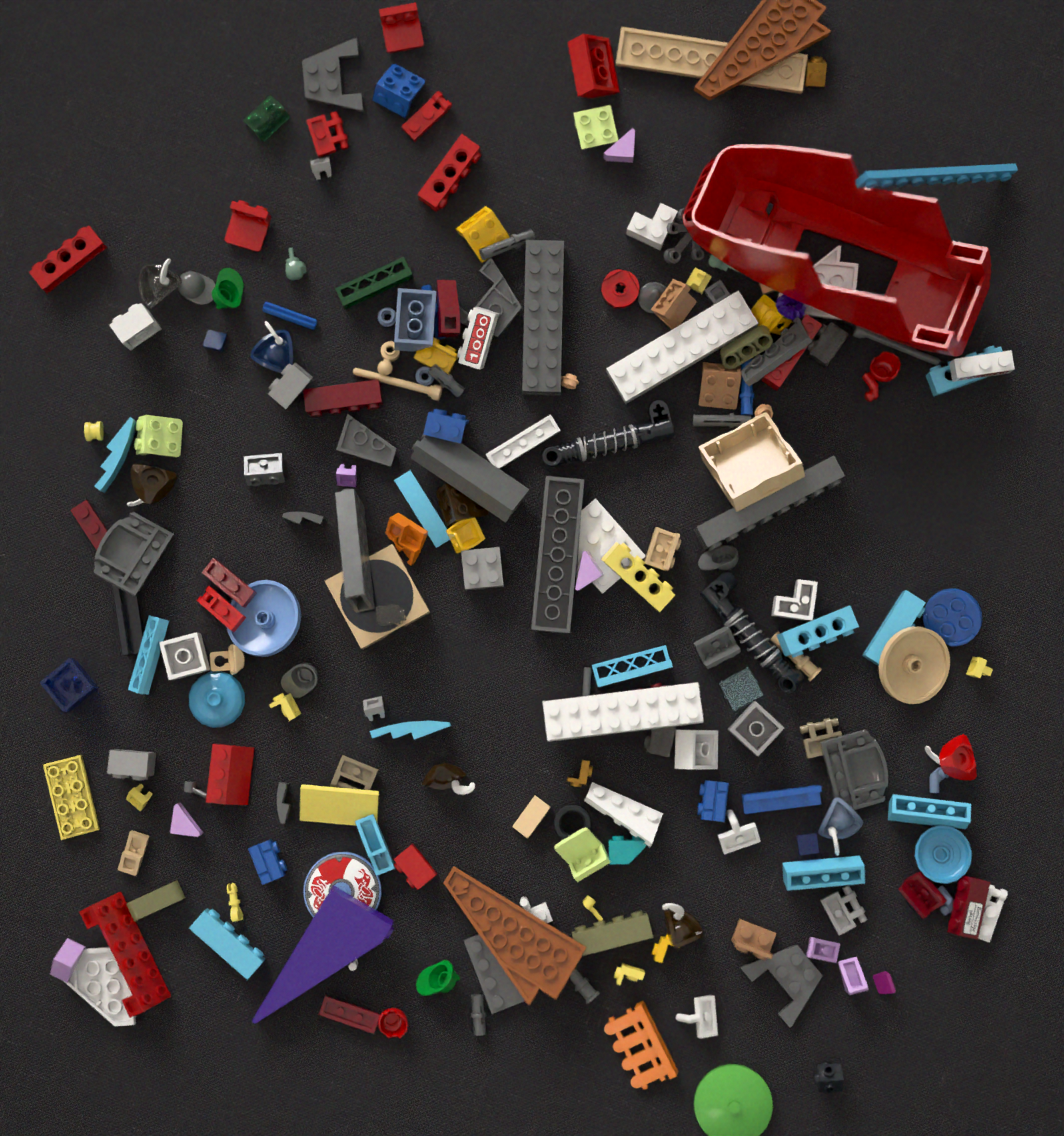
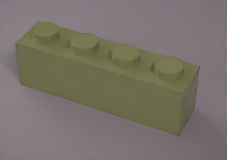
M637 911L631 913V917L624 918L623 915L614 917L612 922L605 923V920L593 923L594 926L586 928V925L576 927L575 931L572 932L573 940L587 947L583 954L584 956L653 938L647 913Z

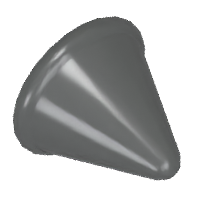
M658 282L645 284L640 289L638 295V303L641 308L648 313H654L651 309L666 290V287Z

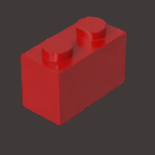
M411 844L394 858L396 862L394 866L400 873L404 872L408 877L406 881L412 888L420 889L437 874L414 844Z

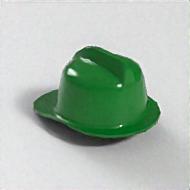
M224 268L218 274L216 285L212 290V298L216 303L217 309L236 308L241 303L243 281L239 273L234 269Z
M444 960L424 969L418 976L416 988L424 996L437 992L446 993L453 989L456 982L460 980V977L456 974L450 961Z

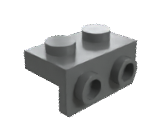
M727 626L694 642L699 657L707 669L715 667L741 652L730 628Z

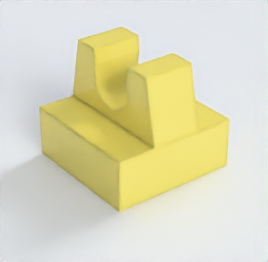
M695 267L686 284L691 289L702 294L712 276Z
M972 657L966 675L981 678L982 675L990 676L993 669L985 666L987 660L981 657Z
M142 784L133 787L126 797V800L139 811L146 806L152 796L150 791L146 795L140 792L144 787Z

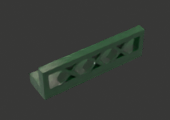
M402 257L335 289L346 310L413 279V274L405 258ZM403 263L405 269L398 273H393L395 266ZM379 273L389 274L387 278L376 281ZM362 281L372 282L370 286L358 289ZM347 288L355 290L354 293L343 297L341 291Z

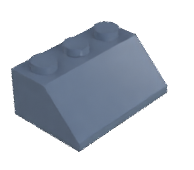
M398 288L394 350L414 352L433 346L436 291Z

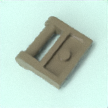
M342 755L330 787L358 789L339 781L340 777L343 776L365 785L364 790H371L379 769Z

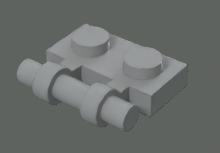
M849 885L842 888L845 893L843 897H840L838 891H835L820 899L838 935L856 927L853 921L854 918L858 917L860 923L867 920L863 906L859 905L856 899L857 895L855 891L851 890ZM847 902H850L853 911L850 913L845 906Z

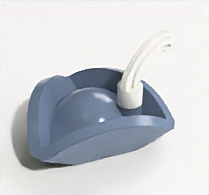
M835 798L821 823L818 833L823 837L833 839L835 854L839 855L837 839H844L854 835L862 827L863 820L841 798Z

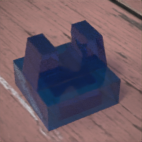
M816 833L796 835L799 855L819 853Z

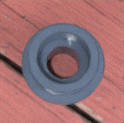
M388 307L381 309L378 313L380 324L385 327L394 325L396 322V312ZM387 314L391 316V319L388 321L384 319V316Z
M421 367L417 370L416 380L420 385L428 386L433 383L434 377L429 375L427 380L422 379L423 374H428L429 367Z

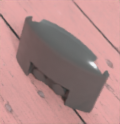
M132 512L129 514L130 517L118 520L102 538L95 555L94 575L136 596L158 560L164 554L174 534Z
M866 729L821 742L822 754L830 779L834 799L841 798L853 810L884 802L885 796L883 794L886 787H888V769L884 754L877 741L868 734L869 732Z

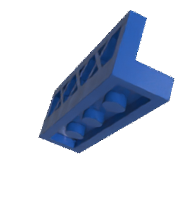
M820 785L741 794L744 814L821 805L820 792H822Z

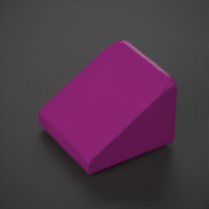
M884 971L873 975L879 994L895 993L896 990L891 975L888 972Z

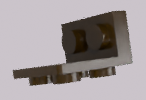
M445 484L435 491L446 527H450L460 520L488 515V511L450 484Z

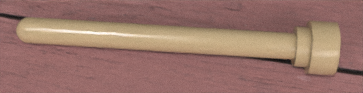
M359 368L353 370V374L371 380L379 379L383 383L425 393L433 400L439 401L443 387L436 384L428 387Z

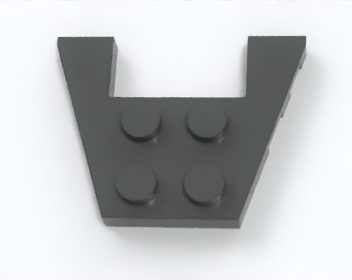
M357 38L302 60L306 100L363 112L362 93L342 95L339 59L359 57Z
M489 258L479 271L494 284L475 307L499 313L493 336L499 338L523 308L493 259ZM459 306L460 323L469 326V314Z
M797 944L772 954V959L767 958L766 961L758 959L740 967L752 982L768 969L793 1000L778 1012L789 1027L794 1024L822 978V974Z

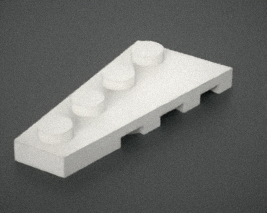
M592 782L584 801L602 814H608L614 819L616 824L619 826L622 824L630 830V834L635 837L639 836L650 847L663 813Z

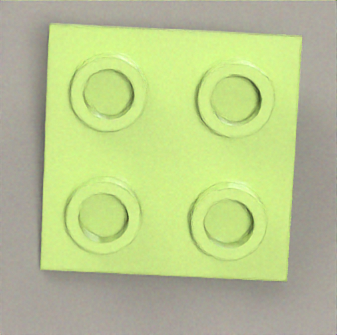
M610 105L573 113L581 149L618 141Z

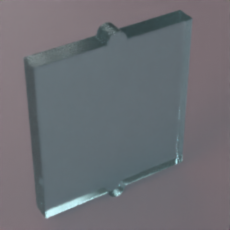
M749 667L719 682L725 694L724 698L728 700L733 711L763 696L757 684L758 680L753 677Z

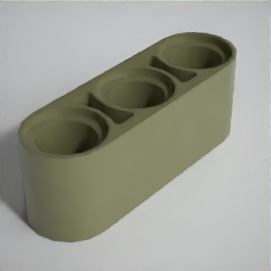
M764 325L757 326L721 348L720 356L723 366L727 369L736 368L768 349L773 343L769 328Z
M177 880L126 904L133 920L136 921L184 899L185 895Z

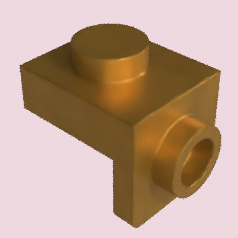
M813 56L811 59H807L806 86L825 87L827 63L825 60H822V57Z
M582 760L579 779L567 777V781L571 782L570 786L582 787V784H586L587 777L592 775L593 766L589 765L590 761Z

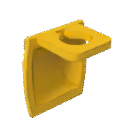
M765 294L751 309L758 322L757 326L764 325L768 327L770 334L781 335L780 333L792 322L791 319L784 317L778 312L776 303ZM784 323V325L780 329H778L777 325Z
M476 518L460 520L446 530L456 553L469 550L485 539Z

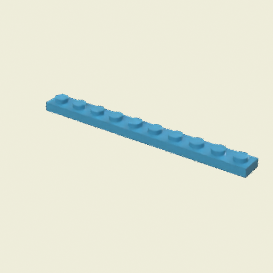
M1016 164L866 171L855 182L857 188L866 187V189H871L878 186L887 188L896 185L897 187H903L905 185H934L936 183L946 185L951 182L961 184L967 181L976 183L984 180L986 182L994 180L1006 181L1018 169Z

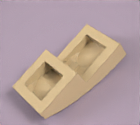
M133 830L129 832L126 847L120 859L119 871L134 876L138 874L150 836Z

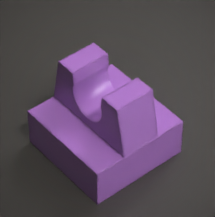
M340 464L336 472L338 486L356 487V465H352L351 469H346L345 464Z

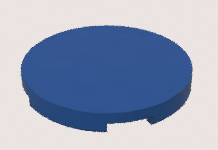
M944 589L934 594L928 600L923 613V622L925 628L936 632L947 645L960 646L970 642L979 632L982 625V611L978 602L969 593L959 589Z

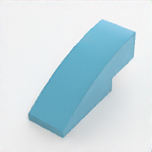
M374 814L355 821L376 876L395 869L394 861Z

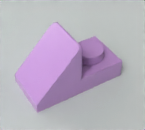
M810 937L806 956L837 963L840 944Z

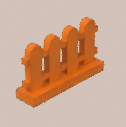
M644 1001L637 1003L634 1011L629 1008L626 1010L627 1014L616 1019L614 1016L609 1018L610 1022L605 1025L604 1030L606 1034L613 1035L616 1033L618 1040L613 1044V1049L618 1053L625 1052L627 1057L622 1061V1067L625 1070L633 1069L636 1074L631 1079L632 1087H642L644 1090L648 1088L647 1084L659 1078L661 1082L666 1080L665 1075H668L669 1079L677 1076L678 1069ZM640 1021L642 1022V1024H643V1026H644V1028H642V1029H641V1027H640V1025H639V1023H638V1022H640ZM633 1025L636 1031L623 1037L621 1030ZM650 1039L652 1046L649 1045L647 1040ZM642 1043L645 1049L632 1055L629 1048ZM657 1057H659V1059H660V1061H661L660 1064L658 1063V1061H657V1059H656ZM651 1060L654 1067L641 1072L638 1066Z

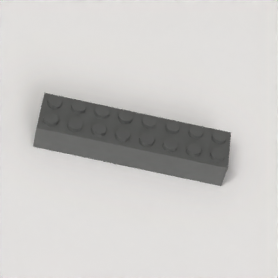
M526 240L522 395L560 396L564 241Z
M835 456L805 470V477L738 512L732 508L697 526L694 532L703 549L709 548L712 551L722 545L721 542L725 539L727 542H730L739 536V532L743 531L745 534L757 527L756 523L760 522L762 525L774 518L773 514L777 513L779 516L790 510L791 505L797 507L808 500V496L814 498L825 491V487L831 489L839 485L845 475Z
M546 476L531 626L533 631L570 634L584 479Z

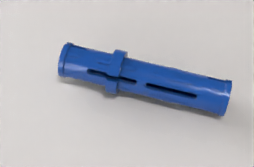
M753 358L741 364V370L744 367H746L753 360ZM741 374V394H739L741 399V415H753V399L755 398L753 384L749 387Z

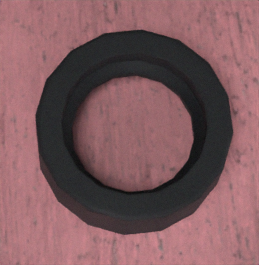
M566 805L556 814L554 820L555 830L563 840L571 836L564 832L561 827V820L568 812L580 814L584 820L583 828L590 830V817L581 806Z

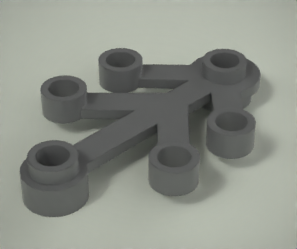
M685 208L678 211V218L680 220H683ZM673 222L667 225V232L669 234H677L678 232H686V234L675 248H669L664 252V260L669 264L679 262L681 252L692 239L684 224ZM692 239L693 251L691 252V257L693 260H702L704 258V251Z

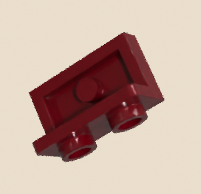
M921 871L907 878L899 887L903 897L906 898L923 919L931 911L944 905L947 901Z

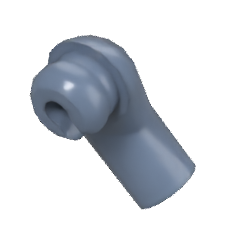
M941 767L930 774V793H939V782L949 777L943 772Z
M942 885L938 890L947 901L940 907V911L946 916L952 913L953 898Z

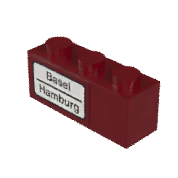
M965 875L959 879L947 932L978 939L990 887L989 881Z

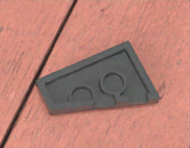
M347 414L336 450L392 467L397 448Z

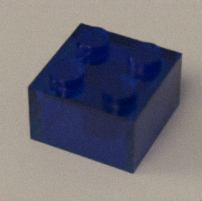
M75 658L67 659L39 682L63 713L72 711L99 688Z

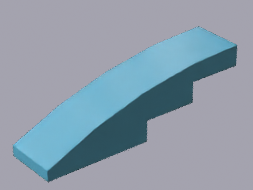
M131 417L107 445V448L112 453L100 466L106 472L95 485L103 493L106 492L116 478L132 444L136 421Z
M411 470L395 479V483L423 528L428 531V536L437 548L450 540L446 532L447 528Z
M442 721L405 722L372 730L370 734L372 738H376L391 732L393 739L412 733L413 738L417 739L451 726V723Z

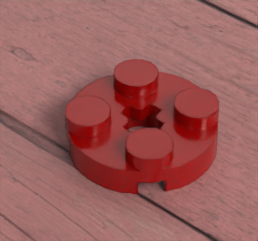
M620 269L614 270L606 275L602 283V296L613 308H626L637 299L639 295V282L631 272ZM618 284L625 286L624 293L621 294L615 291Z

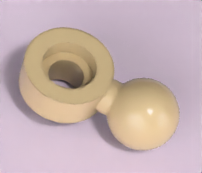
M392 341L384 343L381 347V355L384 360L378 364L377 369L384 376L392 372L391 362L397 360L400 356V351L393 350L391 353L387 352L388 348L394 349V342Z

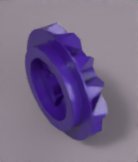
M784 294L776 301L778 312L788 319L802 318L805 314L806 307L802 302Z

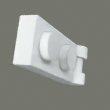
M990 885L979 939L990 942L1002 905L1007 897L1006 890L995 889V886ZM991 896L997 897L995 903L990 901Z

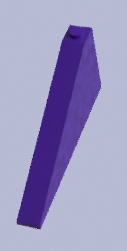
M333 885L256 1012L252 1022H259L382 943L385 937L389 938L394 930L392 927L394 920Z

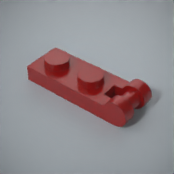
M437 91L401 127L415 142L453 104L449 100L446 101L443 98V94ZM437 103L441 105L438 110L434 107Z
M208 586L206 593L197 599L203 607L233 632L246 619L239 610L211 586Z

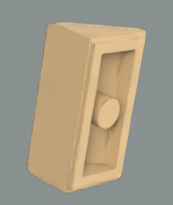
M534 796L512 827L528 839L550 809V806L537 796Z

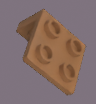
M674 279L651 309L671 330L683 322L697 302L688 293L691 288L687 284Z
M703 362L699 406L736 409L741 381V366L727 369L723 364Z
M739 919L731 941L737 950L748 953L749 950L753 952L755 957L766 961L767 958L772 959L773 957L770 950L776 933Z

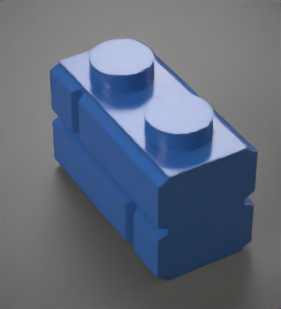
M704 780V784H700L699 795H702V803H698L697 815H700V819L725 822L729 783Z
M270 839L248 848L262 885L286 875L287 866L285 861L280 860L278 856L280 848L276 841L273 842Z

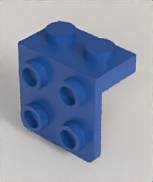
M392 64L377 82L372 100L405 118L409 113L413 98L424 86L425 80L396 64Z
M434 409V412H428L423 435L462 443L465 426L469 423V420L465 419V415L453 413L450 416L447 415V411Z

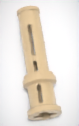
M778 631L770 641L782 651L776 636L780 634ZM803 654L792 658V655L787 656L796 664V669L801 670L808 677L809 681H812L822 670L810 661L809 656H804Z

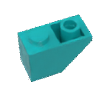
M612 836V839H608L609 864H629L647 846L645 841L639 836H632V839H624V836Z

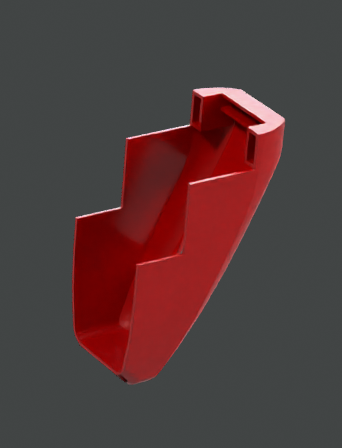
M739 144L723 149L704 167L683 213V224L693 241L749 278L874 334L918 350L955 357L963 354L990 287V252L987 247L952 241L937 199L877 188H857L855 180L860 176L851 155L782 145ZM771 203L774 206L770 215L768 216L766 208L768 204ZM809 230L896 261L897 266L884 297L822 284L809 256L795 253L802 232Z

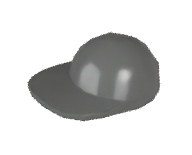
M188 271L178 278V291L184 298L200 305L209 304L213 301L212 290L216 284L209 277L198 272Z
M720 546L712 551L704 552L700 556L698 566L702 570H730L737 564L739 554L733 546Z
M300 663L284 674L281 679V685L286 693H291L294 698H300L316 686L318 672L311 664Z

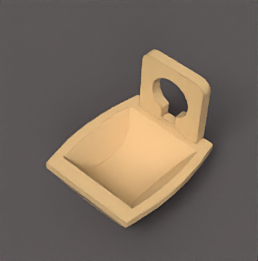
M230 645L228 651L211 652L209 655L211 671L230 670V674L235 675L244 667L243 651L236 645ZM217 656H222L224 659H228V663L218 667L215 665L214 659Z

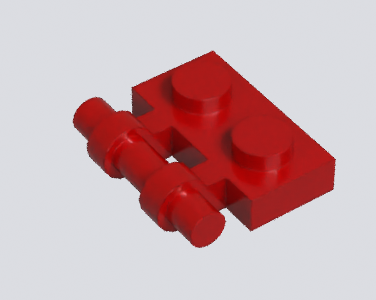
M332 112L330 114L332 120L326 121L325 115L306 120L318 157L336 152L335 144H340L342 150L349 148L347 143L348 137L347 134H344L343 122L339 118L338 112ZM335 128L337 136L332 137L329 129Z

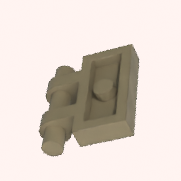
M825 718L821 722H808L804 726H799L801 734L809 733L810 738L803 739L807 759L823 755L821 742L842 736L841 731L833 732L832 727L839 725L837 718ZM826 729L827 734L816 736V730Z

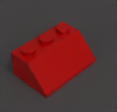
M582 34L569 41V54L578 97L595 98L619 93L609 38Z
M225 744L212 745L206 797L207 803L248 805L254 747Z

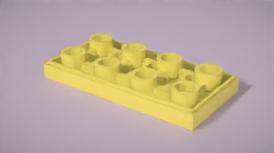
M82 755L44 764L43 767L61 840L100 830Z
M302 784L300 788V821L356 826L355 821L374 814L378 823L379 791Z

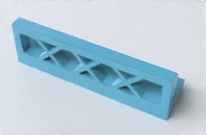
M149 615L128 690L139 694H149L161 651L159 642L164 641L169 623L168 620Z
M666 645L592 665L597 687L673 667ZM663 650L666 661L658 663L651 659L655 652ZM652 653L650 657L645 656L646 654ZM642 656L648 659L644 667L639 668L633 664L636 657ZM633 658L631 663L627 661V659ZM624 661L629 664L626 672L620 673L614 669L618 662ZM650 661L653 662V663H655V664H652V665L647 666ZM615 663L613 667L608 666L609 664ZM605 666L611 669L607 677L599 679L598 667ZM613 671L616 672V673H618V674H615V675L610 676Z

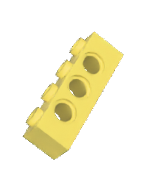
M616 542L601 560L656 610L661 612L675 596L672 592L673 587L666 581L662 583L658 579L659 574L652 568L650 570L643 566L645 562L639 556L634 558L630 554L631 549L626 544L622 543L620 545ZM624 558H628L630 561L626 568L621 566V561ZM638 571H643L644 576L641 580L635 579V574ZM656 583V592L650 593V585Z

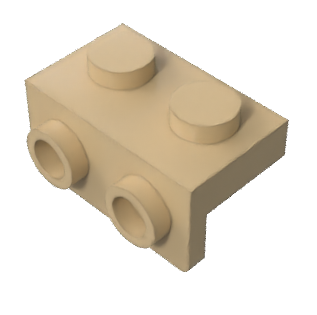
M655 527L644 560L645 564L663 571H668L669 568H672L675 562L674 552L679 549L681 544L680 534Z

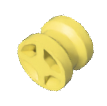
M101 421L95 424L85 422L84 434L86 441H92V439L103 440L104 429Z

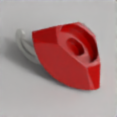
M959 735L946 743L940 751L939 757L931 751L929 746L925 747L926 753L941 766L943 772L948 776L960 780H974L976 778L975 758L972 746L966 735Z

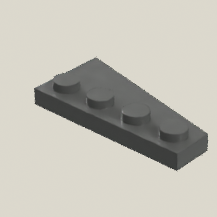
M799 317L793 320L795 324L789 330L785 328L780 333L782 336L775 343H772L765 350L764 354H758L740 371L745 383L749 387L812 342Z

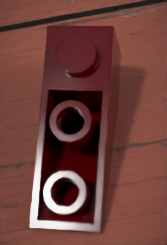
M437 280L438 337H457L460 334V311L456 280Z

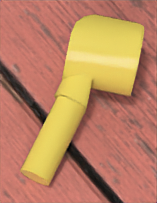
M587 895L583 900V905L594 914L598 921H602L603 918L593 907L596 901Z

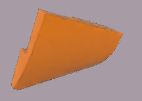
M397 513L389 518L385 533L394 542L399 552L403 551L409 558L407 563L411 566L415 563L421 552L428 531L402 514Z

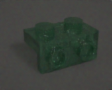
M270 95L243 122L264 142L290 116L283 106Z

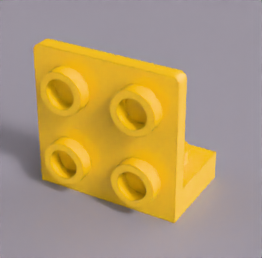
M486 206L456 228L457 232L466 239L482 263L486 260H482L479 249L510 238L494 212Z

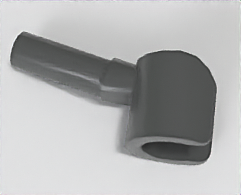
M185 781V792L195 793L204 798L207 797V793L196 789V782Z

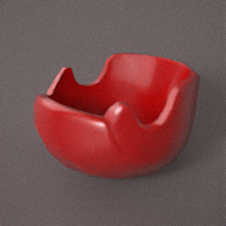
M886 351L874 357L870 365L871 375L879 382L893 380L900 370L901 363L899 357L894 353Z
M397 1008L384 1010L378 1020L380 1032L388 1038L403 1037L408 1028L406 1014Z

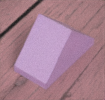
M632 128L605 151L604 159L606 161L633 163L635 130Z
M583 551L575 590L584 588L604 575L589 551Z
M181 803L174 805L170 833L195 837L201 836L203 831Z
M67 938L53 959L50 975L68 983L85 946Z
M857 957L838 961L844 988L849 995L869 990Z

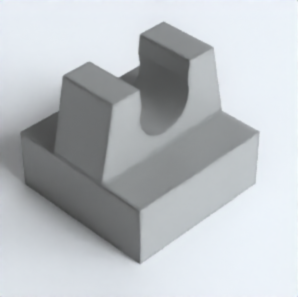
M329 157L311 160L312 172L317 180L320 179L321 171H325L327 177H331Z
M382 696L363 700L365 716L368 717L369 721H373V715L378 713L381 718H385Z

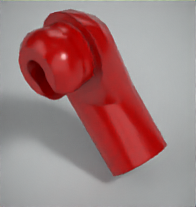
M867 372L862 378L869 387V392L865 393V398L868 402H871L878 398V383L871 373Z

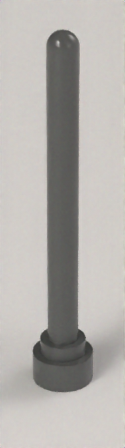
M858 326L854 330L853 336L856 338H869L936 366L941 363L939 358L889 340Z

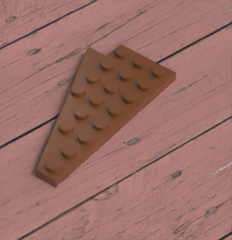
M762 0L695 85L694 91L710 101L828 37L831 30L818 22L827 7L816 0Z
M453 866L444 881L445 886L526 1003L531 1005L539 990L557 1000L587 947Z

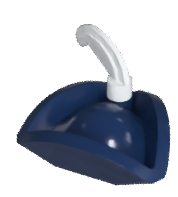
M265 321V325L271 333L263 337L251 351V358L258 364L281 373L289 363L293 365L291 337L286 330L274 331L270 324Z

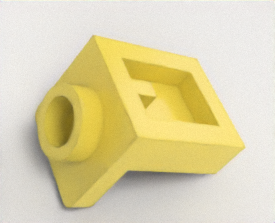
M281 693L273 698L274 702L269 704L270 708L281 704V711L289 721L301 714L291 693L285 696Z
M622 963L621 967L616 968L614 978L617 979L616 984L621 985L624 975H627V979L637 982L638 979L643 980L645 971Z

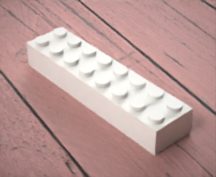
M737 291L606 368V372L623 401L627 404L756 328L758 322L740 292Z
M698 683L543 701L548 742L703 723Z

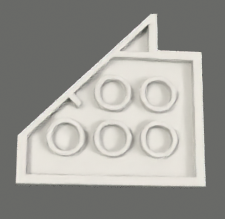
M837 246L813 265L822 284L856 291L858 264L840 262L841 246ZM804 304L806 307L804 316L807 314L810 317L842 320Z
M596 498L581 511L576 583L583 551H589L604 574L592 582L603 594L621 578L601 560L616 542L620 545L622 543L626 544L631 549L630 554L634 558L639 556L643 559L646 555ZM624 558L621 561L622 568H626L629 565L630 561L628 558Z
M110 947L84 949L69 982L65 983L114 1026L135 1025L136 1016L129 1018L121 1001L132 994Z

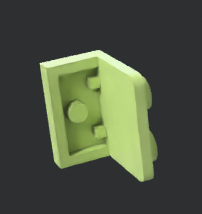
M152 415L140 416L136 421V430L138 431L134 442L136 455L154 454L179 457L181 453L182 420Z
M588 828L578 830L554 846L556 852L569 864L573 877L577 882L610 863L604 845Z

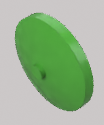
M737 1064L719 1066L707 1073L696 1089L694 1096L695 1115L699 1125L708 1136H759L771 1119L773 1102L770 1090L763 1078L746 1066Z

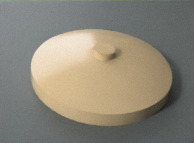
M918 626L905 628L893 635L883 648L879 660V676L884 689L894 699L907 704L922 703L935 696L943 687L950 668L949 651L941 636L930 629Z

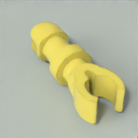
M235 883L227 885L232 922L243 920V913L239 907L240 899L238 900L237 897L238 890Z

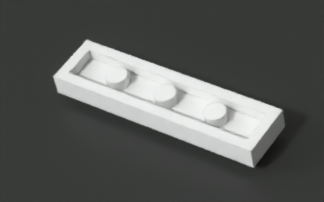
M550 414L488 452L486 456L491 464L500 469L561 432Z

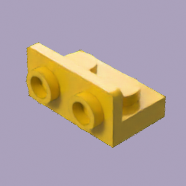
M433 337V346L418 350L414 359L430 368L437 364L444 372L449 374L458 358L457 353H455L456 350L449 345L445 347L440 345V341Z

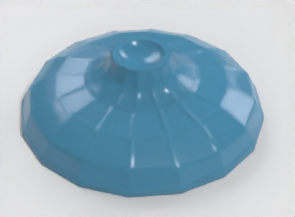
M222 671L209 672L200 676L192 685L189 693V707L193 716L201 724L212 728L225 727L233 723L241 715L245 705V692L240 682L231 674Z
M939 825L929 828L920 836L916 844L915 859L918 868L925 877L934 882L950 883L957 881L967 872L971 864L972 851L968 840L960 831L951 826Z

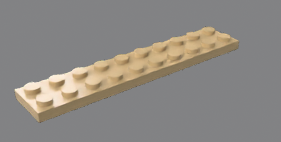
M621 27L616 66L702 78L728 43ZM796 53L740 85L801 94L808 55Z

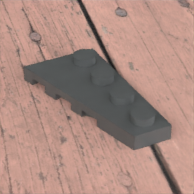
M477 934L465 939L464 943L491 1013L493 1014L524 1002V998L481 936Z

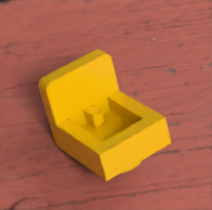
M667 934L666 937H660L659 943H655L652 950L654 960L660 963L663 961L668 945L673 946Z

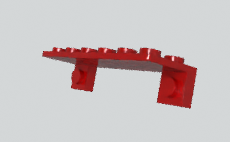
M118 892L79 912L87 929L99 924L132 995L121 1000L129 1018L148 1010L171 996L146 942L131 916L122 892Z

